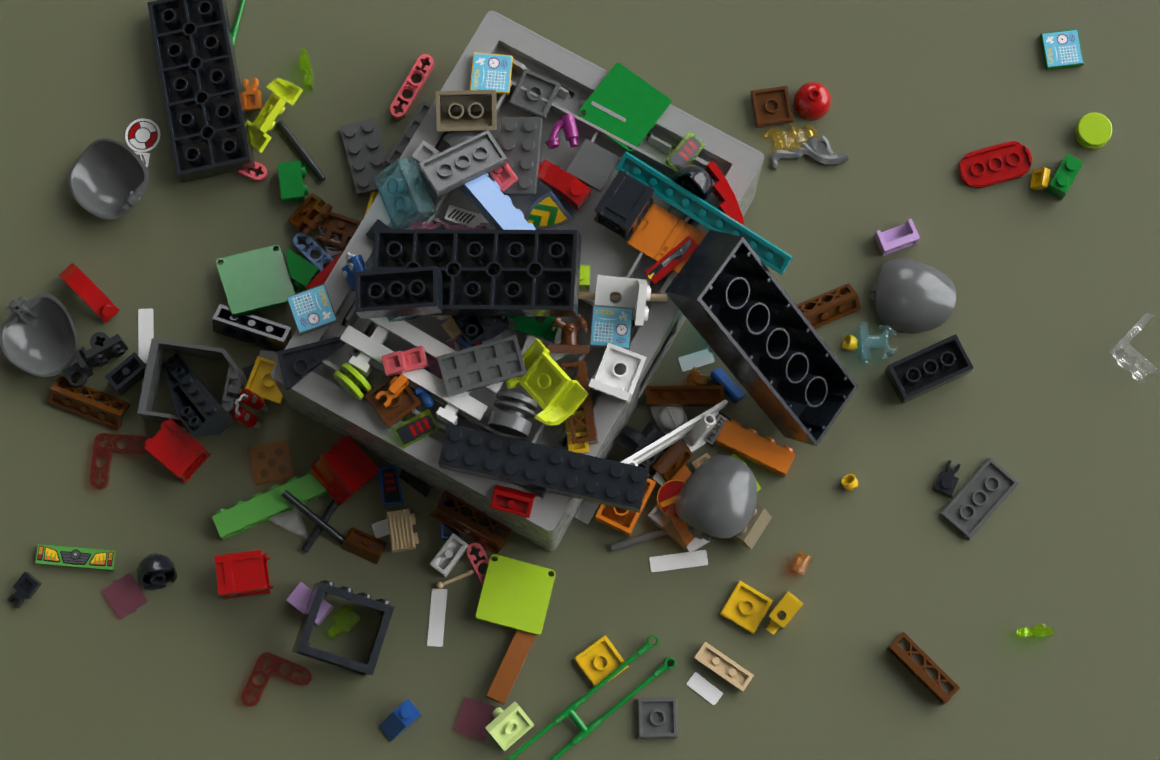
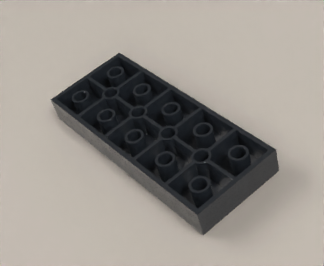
M157 0L148 2L177 177L183 183L255 167L226 0Z
M375 229L372 271L437 266L442 272L443 313L422 315L577 317L582 237L578 230Z

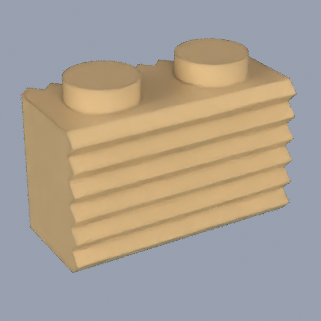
M410 509L386 512L392 552L416 549L419 539L418 533L413 531V525H416L415 513L411 514Z

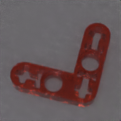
M109 433L97 435L93 447L90 474L91 485L98 490L105 489L110 479L112 453L146 454L148 451L144 447L141 450L139 446L133 445V450H131L132 439H134L133 442L135 444H140L142 440L145 443L148 438L141 435ZM103 438H105L108 442H113L114 448H112L111 444H105L102 447L99 441H103ZM121 439H127L128 446L124 449L118 447V442ZM104 456L107 462L104 466L100 467L97 465V459ZM96 469L100 471L106 470L105 473L101 472V478L104 479V482H101L100 485L95 482V479L99 478V472Z
M264 652L259 656L243 690L242 702L248 707L256 706L260 702L272 674L300 686H307L312 681V673L307 668L272 653ZM270 656L272 664H267L265 670L269 672L266 674L258 670V668L261 667L263 669L265 665L262 661L263 658L267 659ZM283 664H289L291 668L290 672L286 675L280 672V667ZM295 667H297L296 672L300 674L306 672L308 679L300 682L298 676L294 675L293 679L290 677L293 675ZM257 674L264 676V682L261 685L254 683V677ZM250 685L260 689L259 693L256 690L254 692L255 701L247 703L246 695H251L253 689L249 688Z

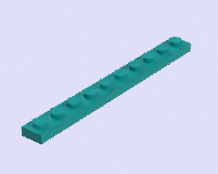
M625 152L615 170L618 172L619 170L623 172L627 170V175L649 187L653 185L656 196L706 228L743 236L766 266L780 275L784 274L793 256L632 154Z

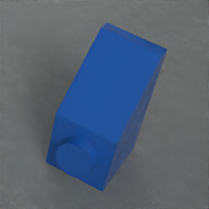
M407 699L379 726L390 740L393 741L417 721L422 714Z

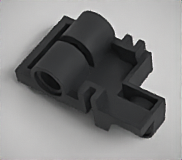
M97 332L90 339L91 349L86 351L83 346L81 350H75L77 363L62 371L73 387L81 388L85 386L87 376L94 375L92 367H102L111 358H118L125 354L128 347L119 334L109 338L107 334ZM81 374V382L73 383V376Z
M652 422L646 425L642 433L625 425L614 441L628 455L632 456L666 434L659 429L660 427ZM672 445L648 458L638 466L648 468L649 474L654 476L656 471L653 465Z

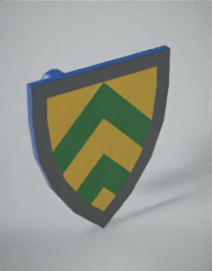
M552 191L534 200L528 207L524 217L528 223L534 225L535 229L556 228L573 220Z

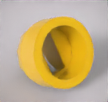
M850 334L846 335L842 341V348L854 351L858 347L857 338Z
M848 474L841 480L843 487L848 491H853L858 486V480L854 474Z

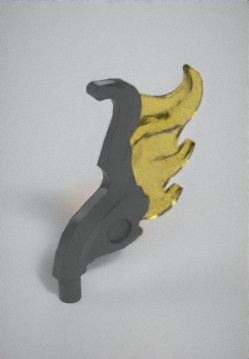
M806 124L808 132L795 125H790L789 128L793 130L792 132L788 133L779 128H771L764 135L765 138L771 136L775 141V153H773L771 158L774 170L778 168V160L801 159L802 156H808L817 163L826 166L840 165L841 162L848 161L847 153L838 156L834 154L826 137L821 136V139H818L817 130Z

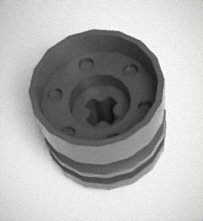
M497 391L496 398L499 400L494 401V406L501 411H491L487 425L507 435L528 438L532 423L524 418L535 417V412L532 410H537L538 402L521 393Z

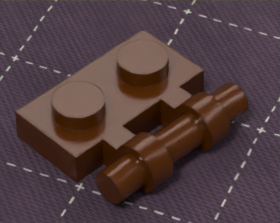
M311 193L287 221L298 230H303L309 236L312 231L315 232L318 229L319 223L330 215L329 212L333 207L329 203L326 204L322 198Z
M330 211V215L323 219L320 226L321 230L326 231L325 236L318 234L316 241L321 242L322 245L327 247L329 245L336 247L339 251L343 252L348 245V240L353 237L361 221ZM332 235L342 236L341 241L333 239Z

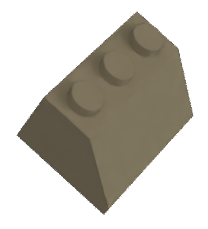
M496 90L435 91L437 132L497 130Z

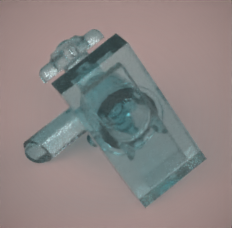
M868 322L859 323L858 335L861 364L870 362V350L883 349L885 352L881 356L883 359L892 357L898 347L896 346L891 349L888 339L890 334L896 335V331L892 327L879 325L878 328L883 330L882 334L869 335Z

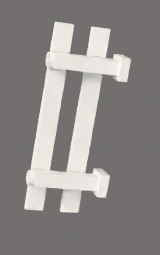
M400 316L369 318L370 321L378 325L371 337L366 336L349 325L340 337V340L360 351L358 357H351L349 365L366 378L371 372L370 363L373 359L383 364L381 356L394 352L383 345L390 333L415 347L423 346L425 353L436 359L438 356L456 351L400 319ZM423 368L402 373L408 380L448 402L445 408L439 407L436 412V418L447 425H456L458 423L457 414L459 410L480 421L488 409L487 405L469 396L472 391L448 397L444 381ZM504 382L486 386V388L497 394V391L500 390Z
M725 399L623 460L621 463L638 466L678 440L686 444L693 453L706 444L705 436L716 424L715 418L719 414L718 411L723 409L728 401Z

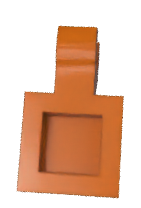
M403 374L399 377L395 376L389 383L388 391H380L376 395V399L379 400L383 396L387 397V401L383 405L388 407L392 400L408 386V378Z

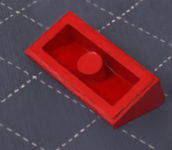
M496 485L493 490L490 508L530 518L536 495Z

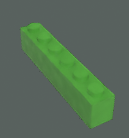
M308 470L300 478L297 476L290 478L282 486L280 484L274 485L269 488L270 491L264 494L262 492L256 493L251 496L252 499L246 502L241 500L234 503V507L230 509L223 508L216 511V515L212 516L220 538L224 541L296 509V507L281 496L285 490L290 492L304 505L329 493Z

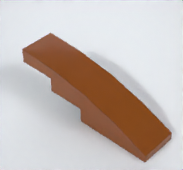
M519 630L516 631L486 695L487 698L502 705L505 704L537 635Z

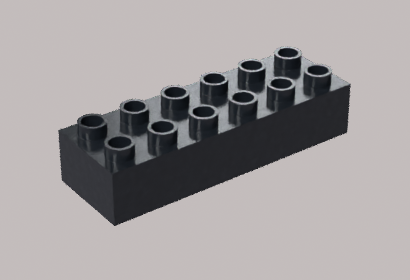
M710 230L665 292L782 435L786 438L817 447L858 388V384L743 236Z

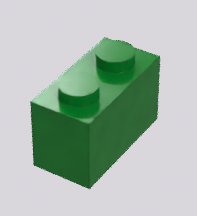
M1066 154L1045 192L1062 200L1084 162Z
M301 161L278 163L283 204L304 202L306 196L309 195L308 185L304 184V178L307 177L306 167H302Z

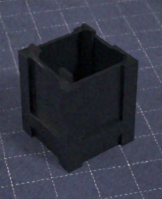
M619 170L594 209V212H596L594 221L628 241L654 201L652 199V195L655 192L653 185L650 187L627 175V170L624 172Z

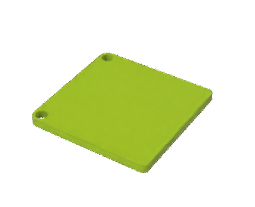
M497 554L491 555L475 618L534 635H540L556 576L555 571ZM492 557H496L497 561H492ZM548 572H552L553 577H550Z

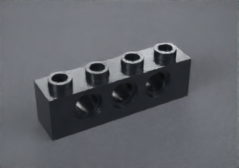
M219 304L212 318L213 332L274 352L285 350L292 338L291 327L249 313L232 316L230 308Z

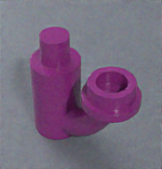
M573 114L564 115L555 123L549 140L545 142L548 149L560 146V139L557 136L562 128L565 140L569 142L570 147L578 146L577 139L579 134Z

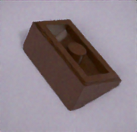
M678 440L653 465V468L665 482L670 481L693 454L686 444Z
M352 527L344 540L342 548L377 564L387 542Z

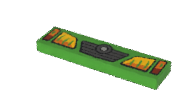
M38 544L35 564L114 571L116 551Z

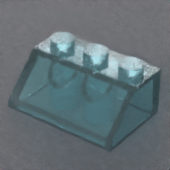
M415 158L397 159L374 177L394 229H405L418 224L437 212Z

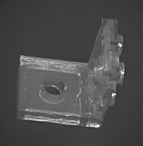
M1148 311L1109 352L1118 360L1117 363L1122 368H1127L1132 372V376L1137 381H1142L1143 383L1153 376L1158 369L1129 343L1152 319L1153 315Z

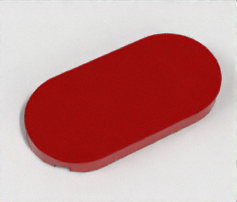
M1009 141L966 154L961 160L958 167L959 177L965 185L975 189L1018 179L1029 171L1032 164V154L1025 145L1023 146L1016 141Z

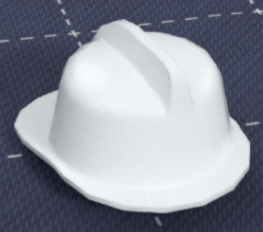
M682 406L651 407L656 424L666 435L688 422Z

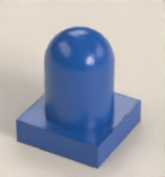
M422 387L415 390L416 397L420 398L425 408H431L434 405V399L429 391Z

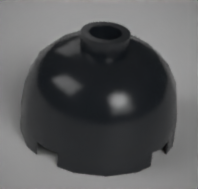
M696 165L685 166L672 178L674 182L682 185V187L704 201L711 194L712 179L704 168Z
M152 553L139 563L137 579L140 587L144 585V588L147 590H157L167 587L165 583L175 582L177 572L173 561L169 557Z

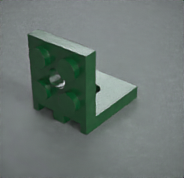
M505 316L504 319L507 321L508 330L552 343L555 342L559 329L556 326L554 331H551L553 320L556 317H546V320L542 323L537 322L535 316Z

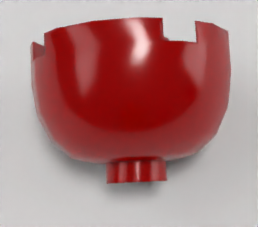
M805 83L795 94L793 103L795 111L806 120L814 121L821 119L830 109V92L820 83Z

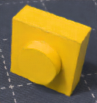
M1044 167L1033 170L1030 189L1036 191L1047 188L1050 181V169Z

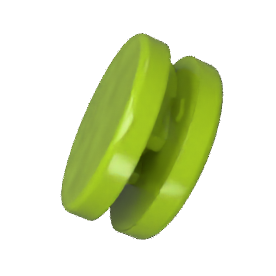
M1096 112L1084 115L1075 128V137L1078 143L1090 150L1103 147L1112 135L1110 120L1105 115Z
M343 363L341 369L345 375L337 370L333 377L352 397L361 400L364 395L360 389L368 393L371 390V385L354 367L348 363Z

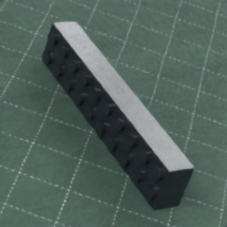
M452 424L447 425L438 462L440 468L640 513L649 474L648 468Z

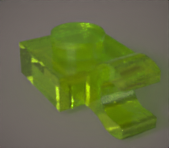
M346 605L333 617L336 624L327 633L334 639L342 629L346 633L350 631L361 618Z

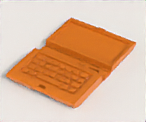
M652 203L626 244L649 258L659 261L686 237L690 236L699 245L707 234ZM691 255L676 266L672 272L678 274Z

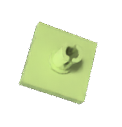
M514 702L506 710H503L501 707L496 708L492 713L495 719L485 728L500 747L506 751L529 731L534 724L521 707Z

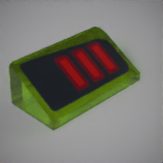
M689 131L666 159L665 164L677 173L681 168L689 166L705 145L694 133Z
M428 409L394 427L393 430L404 449L439 430V427Z

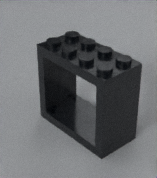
M327 580L315 583L292 652L365 676L373 675L395 607L390 605V601L380 598L379 600L371 599L372 595L363 592L352 593L353 589L345 586L334 587L335 583ZM327 594L379 611L378 615L381 616L367 661L363 660V663H359L310 647L309 639L322 599L323 597L326 598Z

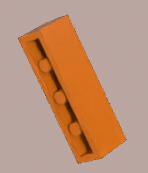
M735 420L725 421L715 444L785 477L796 455L792 448L786 445L781 447L775 444L776 441L770 437L763 438L754 429L748 428L747 430L741 427V424Z

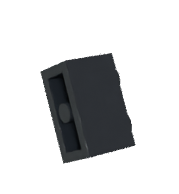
M134 352L108 373L105 378L122 396L144 377L146 364Z

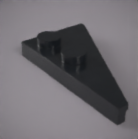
M341 336L277 351L285 389L290 390L346 344L340 340Z

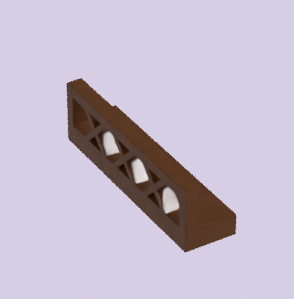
M849 283L796 305L814 329L861 310L858 294ZM846 291L849 292L848 294L840 295L841 293H844ZM808 307H814L810 310H805Z
M585 360L561 364V369L565 373L567 368L578 367L579 374L574 380H580V385L589 393L583 401V405H580L585 413L582 418L578 420L573 414L569 417L572 444L587 442L590 445L597 444L598 437L591 390H589L587 364ZM582 425L587 429L588 437L576 439L575 431Z
M61 376L49 389V404L115 430L120 429L123 415L130 408V403L90 387L75 388L66 378ZM63 384L65 386H68L69 388L64 389L59 386ZM77 392H84L87 395H79ZM94 399H102L104 402H97ZM112 406H120L122 407V409L118 410L113 408Z
M723 385L646 386V407L715 406L724 401Z
M446 490L430 514L433 518L496 554L504 547L512 529ZM445 498L452 500L454 507L449 508L444 505ZM465 508L469 510L471 517L463 516L460 509ZM483 518L488 526H480L477 519ZM495 528L505 531L503 538L496 535Z
M902 632L887 648L943 705L960 689L905 632ZM902 638L909 643V651H904L897 644ZM912 654H920L923 657V665H918L912 659ZM926 668H934L937 671V680H933L926 673ZM940 682H948L954 689L947 694L941 688Z

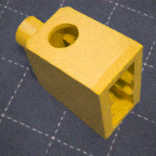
M788 591L770 613L769 617L771 620L765 626V629L774 635L780 627L785 628L804 603ZM781 611L786 613L783 620L777 616Z

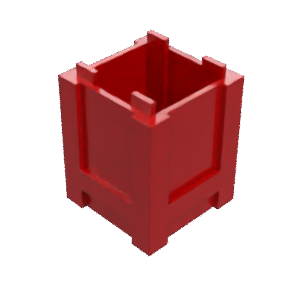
M172 419L164 420L160 425L162 429L153 439L149 437L145 441L146 446L144 448L186 484L211 454Z
M349 435L346 438L341 436L338 439L340 443L336 446L333 445L328 453L324 454L322 452L319 455L321 459L317 463L313 461L310 464L312 468L309 470L340 506L380 470Z
M260 549L214 556L219 596H223V599L226 600L271 593V589L274 586H270L271 583L269 582L267 560H271V558L267 557V553H263V550Z

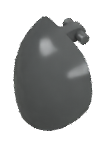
M107 138L98 139L91 143L76 160L69 174L70 189L76 201L87 211L103 219L120 218L129 212L143 196L149 182L147 167L139 156L125 144Z
M895 258L887 261L880 271L879 278H873V283L870 285L869 290L871 294L870 301L876 302V311L880 319L894 330L909 334L921 333L939 327L950 317L956 303V288L947 275L928 264L911 259Z
M44 293L27 301L22 295L9 303L10 306L5 309L9 318L2 324L0 329V346L10 362L32 375L49 377L61 373L75 361L77 356L75 350H78L79 347L76 330L68 311L56 297Z
M728 455L714 456L701 464L687 478L676 498V513L682 521L690 525L688 531L700 540L703 538L710 541L712 536L718 538L733 537L749 524L754 515L757 502L755 477L750 468L739 459Z

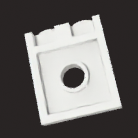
M597 275L594 305L633 308L632 320H634L635 325L643 326L644 321H648L649 309L645 305L646 300L650 301L651 288L645 279ZM612 292H619L621 294L619 302L614 303L610 300Z
M608 343L595 379L591 378L589 387L630 403L647 357ZM619 363L626 366V372L623 375L615 373V366Z

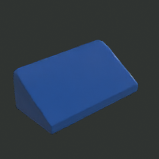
M721 368L711 372L710 378L716 385H723L724 393L734 404L738 403L745 396V393Z

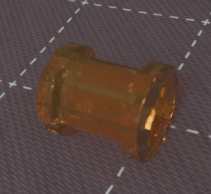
M694 366L686 381L692 382L697 386H706L711 376L704 375Z
M798 551V556L789 569L796 574L805 576V570L813 558L804 552Z

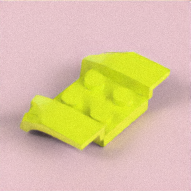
M277 78L270 82L266 87L273 93L254 122L252 123L247 120L251 144L260 153L263 152L272 138L266 132L274 127L276 123L274 120L278 114L281 115L284 112L286 102L293 106L303 92L300 87L289 81Z
M536 338L522 355L527 375L505 382L508 390L522 386L538 402L543 411L538 413L534 417L535 419L549 426L559 425L578 409L589 393L577 380L569 378L549 356L550 351Z

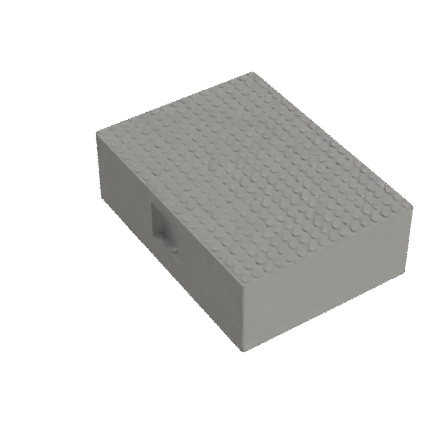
M489 11L440 90H470L474 52L512 55L510 95L496 94L497 130H489L499 147L502 117H536L509 105L524 69H527L561 83L550 111L542 123L539 165L544 159H547L566 171L585 139L617 155L621 160L627 151L603 135V132L627 145L629 150L635 149L630 154L672 180L679 170L669 159L690 137H695L701 143V148L686 166L696 165L706 169L707 164L714 160L734 192L743 217L754 199L764 160L762 152L673 105L667 108L638 147L622 140L578 116L580 108L609 71L495 11ZM521 86V88H520V89H522V90H524V91H526V92H527V90H528L527 88H525V87H523V86ZM529 91V94L537 98L540 96L532 91ZM543 97L541 98V100H543V101H545L546 103H548L549 100H547V99H545V98H543ZM436 99L324 283L338 323L301 336L298 330H296L285 349L342 336L348 325L371 337L378 325L369 319H361L355 312V291L350 290L346 278L343 276L342 268L346 266V254L350 252V254L355 256L362 255L368 271H372L374 242L366 237V233L377 219L391 229H435L444 224L447 229L476 230L445 219L449 205L480 214L479 210L462 190L457 187L437 197L418 168V162L411 158L423 140L438 150L439 153L449 149L443 138L451 131H436ZM592 101L591 105L625 122L626 118ZM582 111L580 112V115L584 116L586 115V113ZM573 114L579 134L577 139L578 146L570 147L569 142L565 140L562 128L557 136L560 139V146L548 149L545 142L549 140L555 123L560 120V117ZM615 169L601 192L587 186L591 189V197L579 211L575 210L539 179L536 196H509L512 205L516 209H520L525 217L528 207L534 200L552 191L573 220L556 228L536 230L579 231L582 237L580 265H590V289L587 292H596L597 275L645 279L651 288V294H666V289L677 276L676 273L670 271L654 284L645 274V271L658 261L627 245L628 241L594 221L596 217L594 209L616 177L618 171ZM488 173L489 178H490L492 181H494L493 178L491 177V175ZM712 191L705 200L717 209L721 204ZM655 194L652 195L654 204L706 234L710 231V229ZM480 223L478 230L495 229L490 223ZM669 296L667 302H646L645 306H648L649 313L648 321H644L643 326L635 325L634 320H632L630 349L627 350L647 358L630 403L589 387L598 443L591 445L589 443V452L581 454L603 459L608 458L616 444L614 440L628 423L646 391V386L650 384L684 324L686 317ZM578 299V314L586 320L588 328L587 333H585L583 328L577 330L578 345L590 344L592 309L595 300ZM432 315L399 317L442 343L451 339L441 326L448 319L438 320ZM535 316V320L542 323L546 320V317ZM562 317L561 319L565 323L579 321L577 317ZM560 328L558 329L554 343H557L561 340L562 330ZM506 329L493 339L483 341L482 343L516 335L522 353L528 335ZM390 333L383 343L385 347L394 352L399 350L403 352L416 348L393 333ZM457 340L456 343H457L459 349H460V350L465 349V348H463V347L459 344V342H458V340ZM543 340V345L548 348V343H552ZM347 343L344 344L290 390L285 389L279 360L271 371V376L290 408L344 438L349 435L360 447L396 467L404 469L409 474L441 492L448 491L550 552L556 550L583 500L440 468L438 462L447 424L436 418V412L439 407L445 408L448 402L431 393L434 399V405L431 408H425L422 404L388 429L366 399L365 394L367 392L360 389L364 397L361 400H357L346 392L333 377L337 370L345 375L341 365L343 363L349 364L352 356L358 357L360 354L359 350ZM589 345V354L569 353L557 360L556 363L561 368V364L585 360L590 384L591 378L595 379L607 347ZM374 359L370 363V374L367 378L363 376L371 385V390L390 377L386 376L383 364ZM438 363L431 367L423 368L443 380ZM622 363L617 364L614 369L615 373L623 375L626 372V366ZM578 367L566 369L570 379L574 380L579 374ZM409 380L408 386L415 394V390L421 387ZM504 382L500 388L502 391L521 393L533 399L522 386L508 390L506 382ZM486 387L472 390L469 395L488 406L480 421L461 410L457 414V426L569 451L565 420L559 425L549 426L534 417L524 418L532 423L528 438L507 435L490 428L487 423L491 411L501 410L494 406V401L499 400L496 398V393ZM538 404L537 410L532 411L535 412L536 416L538 413L543 411V409ZM425 416H430L435 424V429L404 445L396 429ZM502 485L535 494L530 518L490 508L495 486Z

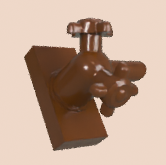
M580 314L577 315L579 321L575 323H565L561 320L562 317L554 318L551 331H554L556 326L562 330L561 343H548V350L556 353L589 354V345L577 344V330L583 328L585 333L588 332L586 320Z

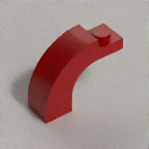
M71 263L58 275L105 323L120 311L75 264Z

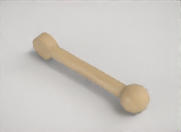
M470 570L444 582L439 581L436 583V587L442 589L444 585L471 576L475 572Z

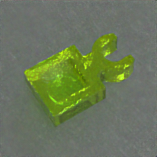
M1036 624V628L1017 629V638L1051 637L1054 635L1053 627H1047V624Z

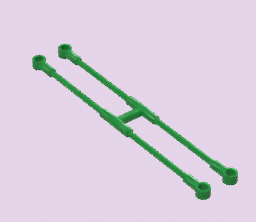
M650 635L646 640L647 642L639 647L636 653L585 695L580 696L553 718L551 723L506 760L515 759L553 726L569 716L581 732L549 759L557 760L572 746H576L598 728L606 718L653 679L658 678L668 669H673L676 666V660L673 657H666L663 664L654 670L651 676L600 718H596L586 726L575 710L638 656L641 657L650 648L657 647L659 645L658 637ZM651 638L656 639V643L654 645L650 644ZM669 659L673 661L672 666L667 665Z

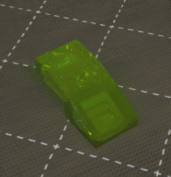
M301 48L299 67L301 72H305L304 86L306 90L313 91L314 74L311 61L306 49Z

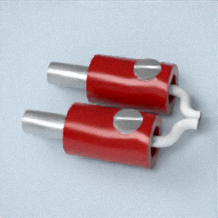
M244 389L240 393L239 399H236L234 402L236 408L232 413V418L248 428L255 427L260 429L262 424L257 421L256 415L239 407L238 402L241 401L255 410L262 409L268 411L269 406L265 404L261 396L249 389Z

